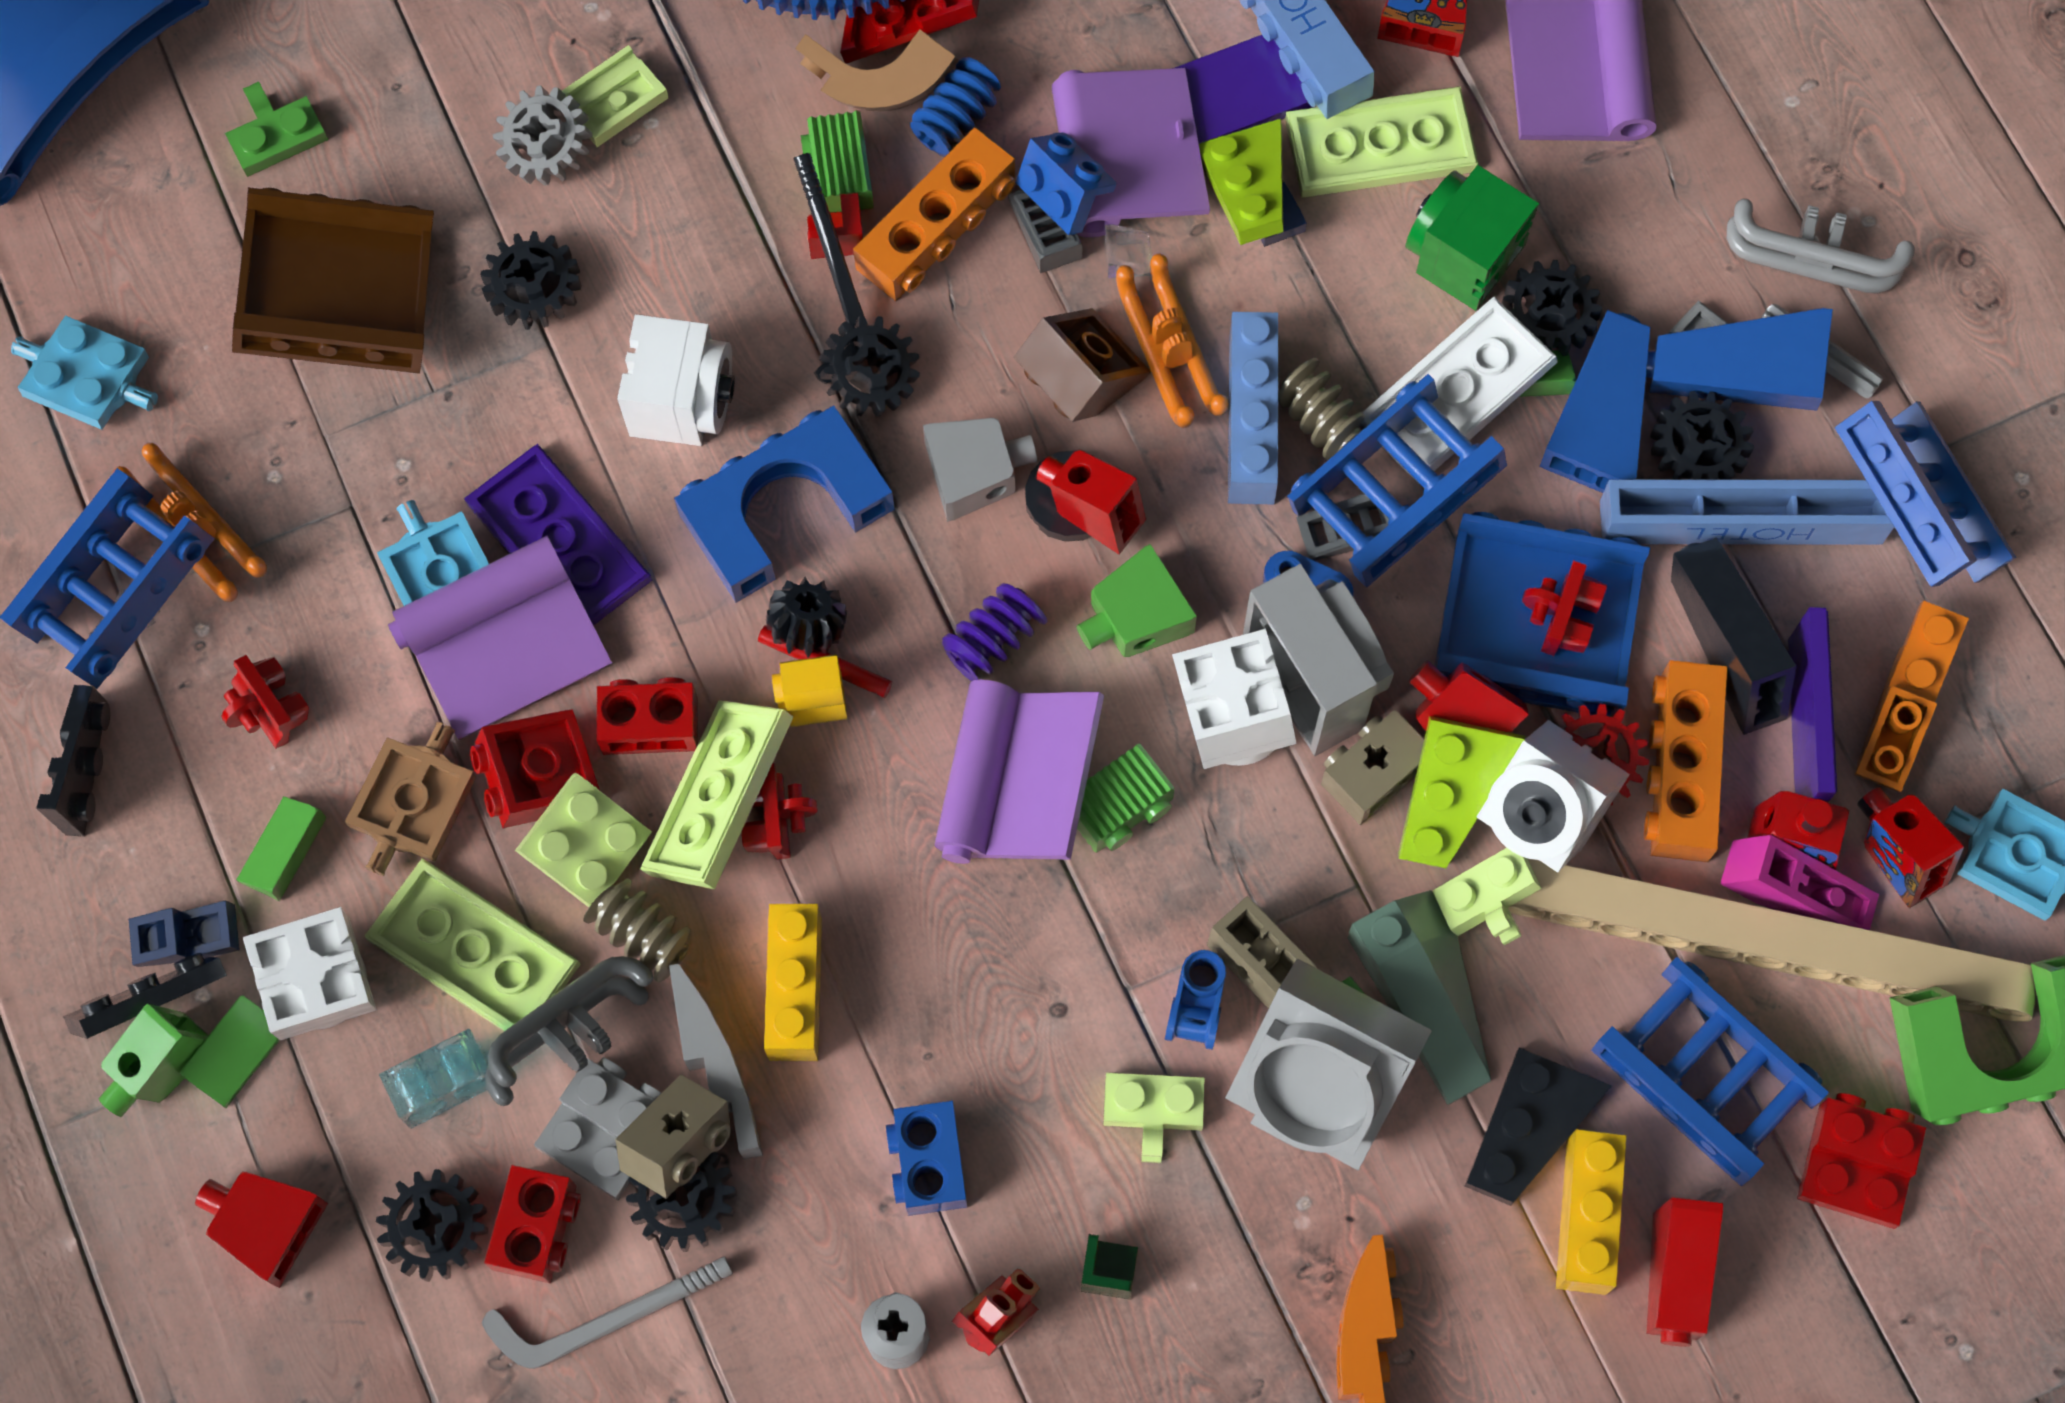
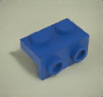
M1063 132L1030 138L1015 182L1068 235L1083 232L1095 196L1114 192L1117 182L1103 169L1101 164L1094 161L1077 145L1074 138Z

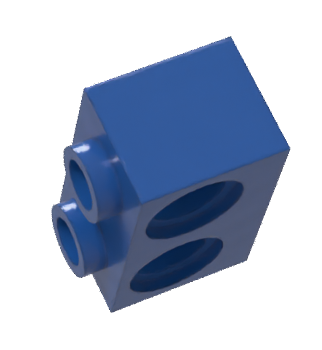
M953 1101L893 1109L895 1123L886 1125L889 1154L899 1153L901 1173L892 1174L896 1204L905 1203L908 1216L967 1208ZM918 1124L931 1125L936 1130L934 1140L924 1146L913 1144L908 1139V1136L914 1126ZM927 1172L936 1173L943 1180L941 1189L933 1195L920 1194L915 1189V1182L920 1175Z

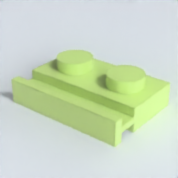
M629 45L562 90L566 97L571 95L580 104L578 109H582L588 115L589 120L583 126H586L592 132V137L589 139L596 147H599L668 99L667 89L644 62L635 56Z

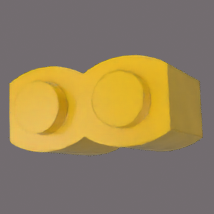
M837 654L779 662L780 673L772 674L774 697L778 708L784 709L793 716L790 724L791 727L848 719Z

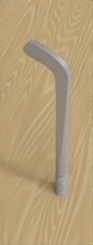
M721 1257L713 1261L712 1264L709 1263L697 1269V1271L690 1272L689 1275L686 1274L682 1278L667 1283L538 1345H531L523 1340L510 1326L504 1316L494 1309L486 1313L481 1324L491 1340L508 1358L525 1368L536 1369L699 1291V1289L707 1287V1285L714 1284V1282L732 1275L733 1272L726 1257Z

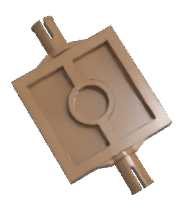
M436 722V726L426 746H410L389 737L386 738L345 820L348 827L371 836L378 843L368 864L365 866L369 871L384 876L395 851L411 852L431 861H436L476 779L473 771L451 763L443 755L452 735L455 733L452 727Z

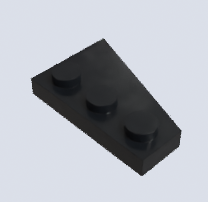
M74 685L60 729V740L64 751L62 757L51 758L47 771L48 776L52 778L53 787L50 795L40 794L36 809L66 836L85 837L87 822H91L95 814L96 802L92 789L94 777L99 776L102 770L103 753L99 747L102 731H106L109 727L111 713L107 700L94 686Z
M202 952L196 953L174 963L173 965L176 970L158 978L156 973H152L127 984L129 989L111 997L109 994H104L80 1005L81 1009L63 1016L69 1032L72 1035L88 1039L137 1017L147 1003L161 1006L227 976L220 958H204Z
M1518 1048L1464 1187L1511 1206L1611 1088V1085Z

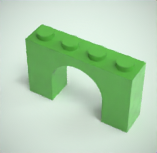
M2065 955L2031 963L2040 1010V1030L2036 1042L2029 1053L2016 1064L2001 1070H1980L1971 1060L1964 1041L1955 994L1935 986L1889 997L1912 1112L1934 1125H1948L1962 1119L1961 1114L1974 1111L1997 1113L2007 1110L2009 1108L2008 1103L2022 1099L2030 1102L2046 1101L2056 1097V1091L2065 1089Z

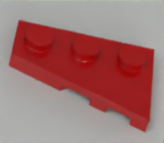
M889 0L890 8L887 9L879 2H874L871 14H867L861 6L856 7L854 17L849 18L846 15L840 48L844 63L848 64L909 42L914 38L919 29L928 35L977 17L979 0H906L904 2Z

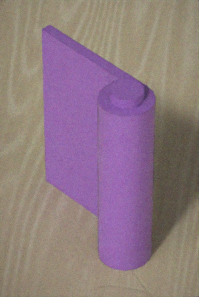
M1506 0L1519 140L1634 141L1646 138L1656 131L1657 125L1642 0Z
M1185 68L1084 73L1080 70H1070L1062 73L1052 84V94L1059 133L1063 132L1074 138L1077 145L1094 161L1101 164L1103 169L1117 182L1114 192L1095 196L1083 232L1078 233L1079 236L1094 238L1110 234L1119 226L1121 219L1209 214L1210 205Z
M548 536L393 611L395 621L388 624L399 648L402 650L409 646L416 655L451 727L455 730L458 740L613 664Z
M973 680L970 682L935 840V847L943 851L942 858L960 864L970 863L971 858L1071 860L1104 699L1102 693H1019L1008 685L996 681Z

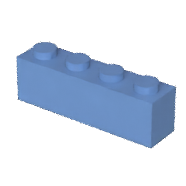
M1232 312L1229 334L1228 504L1274 505L1278 485V313Z

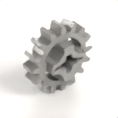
M541 85L536 86L535 96L533 97L524 90L520 91L521 102L517 106L510 101L505 103L510 111L508 117L497 116L496 121L504 127L502 132L493 134V139L502 145L496 151L497 156L504 162H507L505 167L515 176L520 174L519 177L529 184L537 178L544 186L549 185L552 174L561 181L566 180L564 169L570 166L578 170L580 165L575 160L578 154H589V150L582 144V140L592 137V132L586 126H583L589 120L588 115L582 109H578L580 104L571 95L566 97L559 88L554 87L549 94ZM554 110L563 113L567 122H562L554 115ZM519 149H524L531 157V161L523 159Z

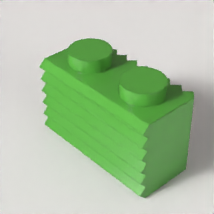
M855 110L853 113L845 112L844 114H828L827 116L819 115L817 118L809 117L807 119L809 134L800 135L803 154L811 153L815 171L818 175L817 178L820 181L822 193H824L830 213L842 211L840 194L858 193L860 210L874 208L861 112Z
M1140 743L1121 755L1117 760L1112 761L1110 765L1098 771L1094 776L1089 777L1086 782L1077 829L1096 853L1106 846L1110 851L1121 847L1133 836L1131 828L1144 819L1151 824L1163 817L1172 808L1170 801L1174 797L1175 788Z

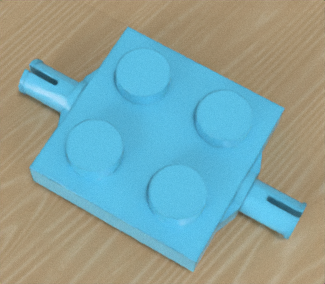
M66 315L51 338L44 345H38L21 336L15 339L17 343H12L11 353L13 355L33 362L18 386L22 397L103 430L112 414L123 406L125 402H130L147 411H151L153 405L157 403V393L136 386L137 376L149 359L145 348Z
M415 500L406 502L414 517L413 519L410 518L404 504L397 507L396 510L399 512L409 532L399 542L377 552L404 606L489 564L462 511L439 522L425 523Z
M2002 789L1996 795L1989 811L1981 819L1954 805L1944 823L1970 836L1968 852L1957 874L2044 921L2050 918L2060 897L2065 893V821L2005 789Z

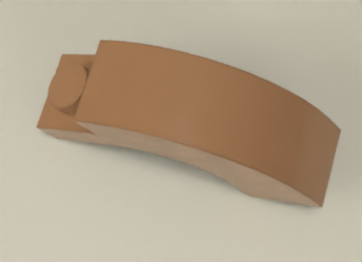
M920 29L895 61L878 69L864 70L851 67L806 34L795 48L805 56L800 62L801 65L820 79L826 73L831 75L821 88L822 92L840 103L866 111L896 110L924 99L934 92V89L940 83L945 81V76L955 68L959 61L955 55Z

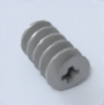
M895 1292L891 1295L883 1296L872 1302L864 1312L861 1322L862 1338L873 1359L882 1366L891 1369L908 1368L918 1362L926 1352L930 1341L926 1318L919 1304L908 1295ZM895 1323H902L904 1331L899 1332L897 1341H890L887 1332L893 1331Z

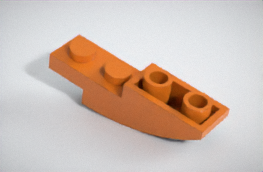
M1924 600L1920 603L1905 642L1898 650L1862 747L1855 775L1899 793L1902 792L1937 706L1935 701L1969 618Z
M1383 1234L1371 1237L1355 1267L1347 1288L1337 1338L1336 1377L1338 1400L1359 1398V1403H1385L1383 1383L1390 1382V1366L1387 1352H1378L1377 1344L1392 1343L1397 1337L1396 1329H1403L1404 1321L1400 1298L1391 1297L1389 1278H1396V1261L1393 1248H1385Z

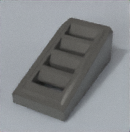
M1022 189L1008 194L1010 204L1040 273L1082 259V243L1078 234L1068 235L1059 225L1058 227L1038 233L1036 229L1056 222L1048 215L1031 220V215L1043 212V210L1037 204L1025 208L1023 203L1032 199ZM1063 236L1064 240L1047 246L1043 244L1044 241Z
M1365 494L1335 503L1350 519V515L1359 513L1364 527L1363 533L1367 537L1371 535L1376 537L1388 526L1389 518ZM1378 509L1382 525L1374 527L1369 513L1370 510ZM1316 510L1296 517L1310 559L1316 561L1354 551L1343 538L1338 539L1336 531ZM1323 523L1329 543L1321 546L1314 527L1315 524Z

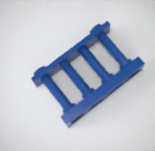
M1429 374L1419 382L1412 381L1407 384L1397 395L1395 403L1314 473L1308 472L1302 475L1292 486L1291 493L1287 495L1292 510L1297 516L1305 514L1313 507L1354 549L1353 557L1349 561L1354 576L1366 588L1507 467L1505 450L1492 436L1481 445L1479 443L1473 445L1432 404L1438 398L1435 380ZM1417 416L1460 457L1459 464L1446 476L1444 474L1437 475L1397 434ZM1382 446L1425 488L1423 491L1424 495L1411 506H1402L1362 465ZM1348 477L1389 518L1388 526L1376 537L1373 535L1367 537L1327 496L1345 478Z
M1870 401L1834 427L1930 587L1940 586L1965 568L1974 583H1979L2017 558L1920 401H1916L1893 419L1889 417L1880 401Z
M118 468L0 616V619L35 643L38 644L43 636L47 634L75 656L65 668L96 689L114 671L117 663L195 563L203 557L206 549L214 540L211 535L185 515L174 527L147 508L146 505L154 495ZM133 522H136L163 542L146 565L116 544ZM104 559L134 579L117 602L87 581ZM75 596L104 617L87 640L58 619Z
M1676 957L1661 974L1672 984L1628 1032L1623 1030L1619 1033L1611 1026L1591 1051L1736 1183L1743 1186L1764 1165L1757 1157L1759 1154L1757 1147L1793 1107L1802 1100L1812 1109L1829 1092L1821 1085L1823 1081L1815 1070L1804 1063L1797 1064L1708 985V977L1698 966L1688 961L1684 963ZM1688 998L1709 1019L1666 1066L1660 1064L1657 1067L1643 1054V1045L1684 1000ZM1726 1032L1747 1053L1704 1100L1697 1099L1695 1101L1680 1088L1682 1086L1680 1079L1714 1042ZM1763 1065L1785 1087L1742 1134L1735 1133L1732 1135L1718 1122L1720 1120L1718 1113Z

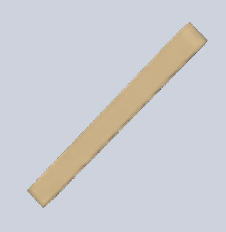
M1527 858L1542 889L1508 907L1510 913L1890 996H1898L1937 986L1956 995L1958 1010L2015 1022L2030 1021L2033 1018L2036 989L2031 965L1568 865H1565L1559 872H1556L1540 860Z

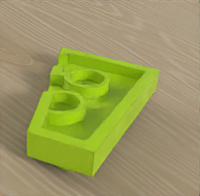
M1281 119L1199 143L1203 169L1239 244L1243 245L1282 233L1283 160Z
M1430 716L1398 851L1399 859L1447 868L1478 819L1477 815L1487 801L1493 784L1505 772L1526 737L1524 735Z

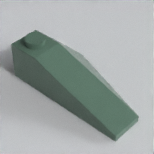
M1429 890L1394 900L1352 923L1347 939L1388 1007L1432 1030L1419 1058L1447 1105L1491 1081L1458 936L1450 930L1433 892Z

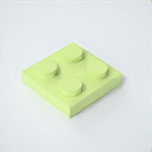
M574 773L515 851L587 907H590L603 891L616 882L652 831L578 773Z

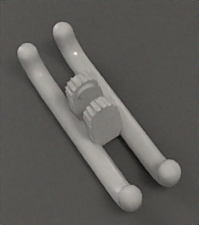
M1741 199L1736 203L1734 216L1727 223L1726 239L1731 250L1738 257L1751 263L1865 293L1878 294L1885 292L1899 283L1915 251L1914 245L1910 241L1900 242L1896 247L1894 255L1887 259L1841 249L1840 244L1847 215L1837 212L1830 222L1829 236L1826 244L1815 242L1814 233L1819 219V208L1808 205L1799 237L1758 226L1752 218L1753 203L1748 199Z

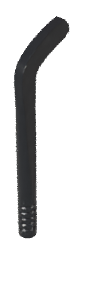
M805 153L794 157L793 160L801 179L804 193H806L805 196L808 200L845 320L854 328L856 319L864 315L858 300L824 193H822L820 181L817 178L818 175L815 171L811 153ZM854 342L849 343L844 348L841 360H845L848 356H853L852 348ZM826 363L820 365L814 372L816 378L824 384L832 382L831 379H820L819 374L821 371L829 366Z

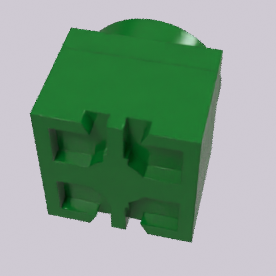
M1478 164L1468 177L1456 170L1452 171L1444 178L1435 191L1424 199L1416 213L1417 219L1407 237L1406 249L1420 257L1416 273L1477 311L1526 246L1530 234L1528 231L1532 227V220L1536 215L1539 203Z

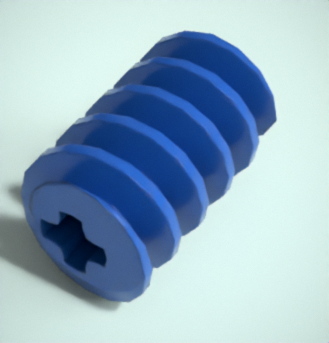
M970 57L961 58L957 62L955 70H951L945 76V83H940L934 89V95L928 96L923 102V108H918L913 113L912 122H910L912 132L923 145L940 156L945 157L953 149L948 141L957 145L964 138L959 129L969 133L975 127L971 117L976 120L985 118L986 111L982 105L993 108L997 104V99L991 90L999 91L1001 89L1000 81L993 72L979 61Z

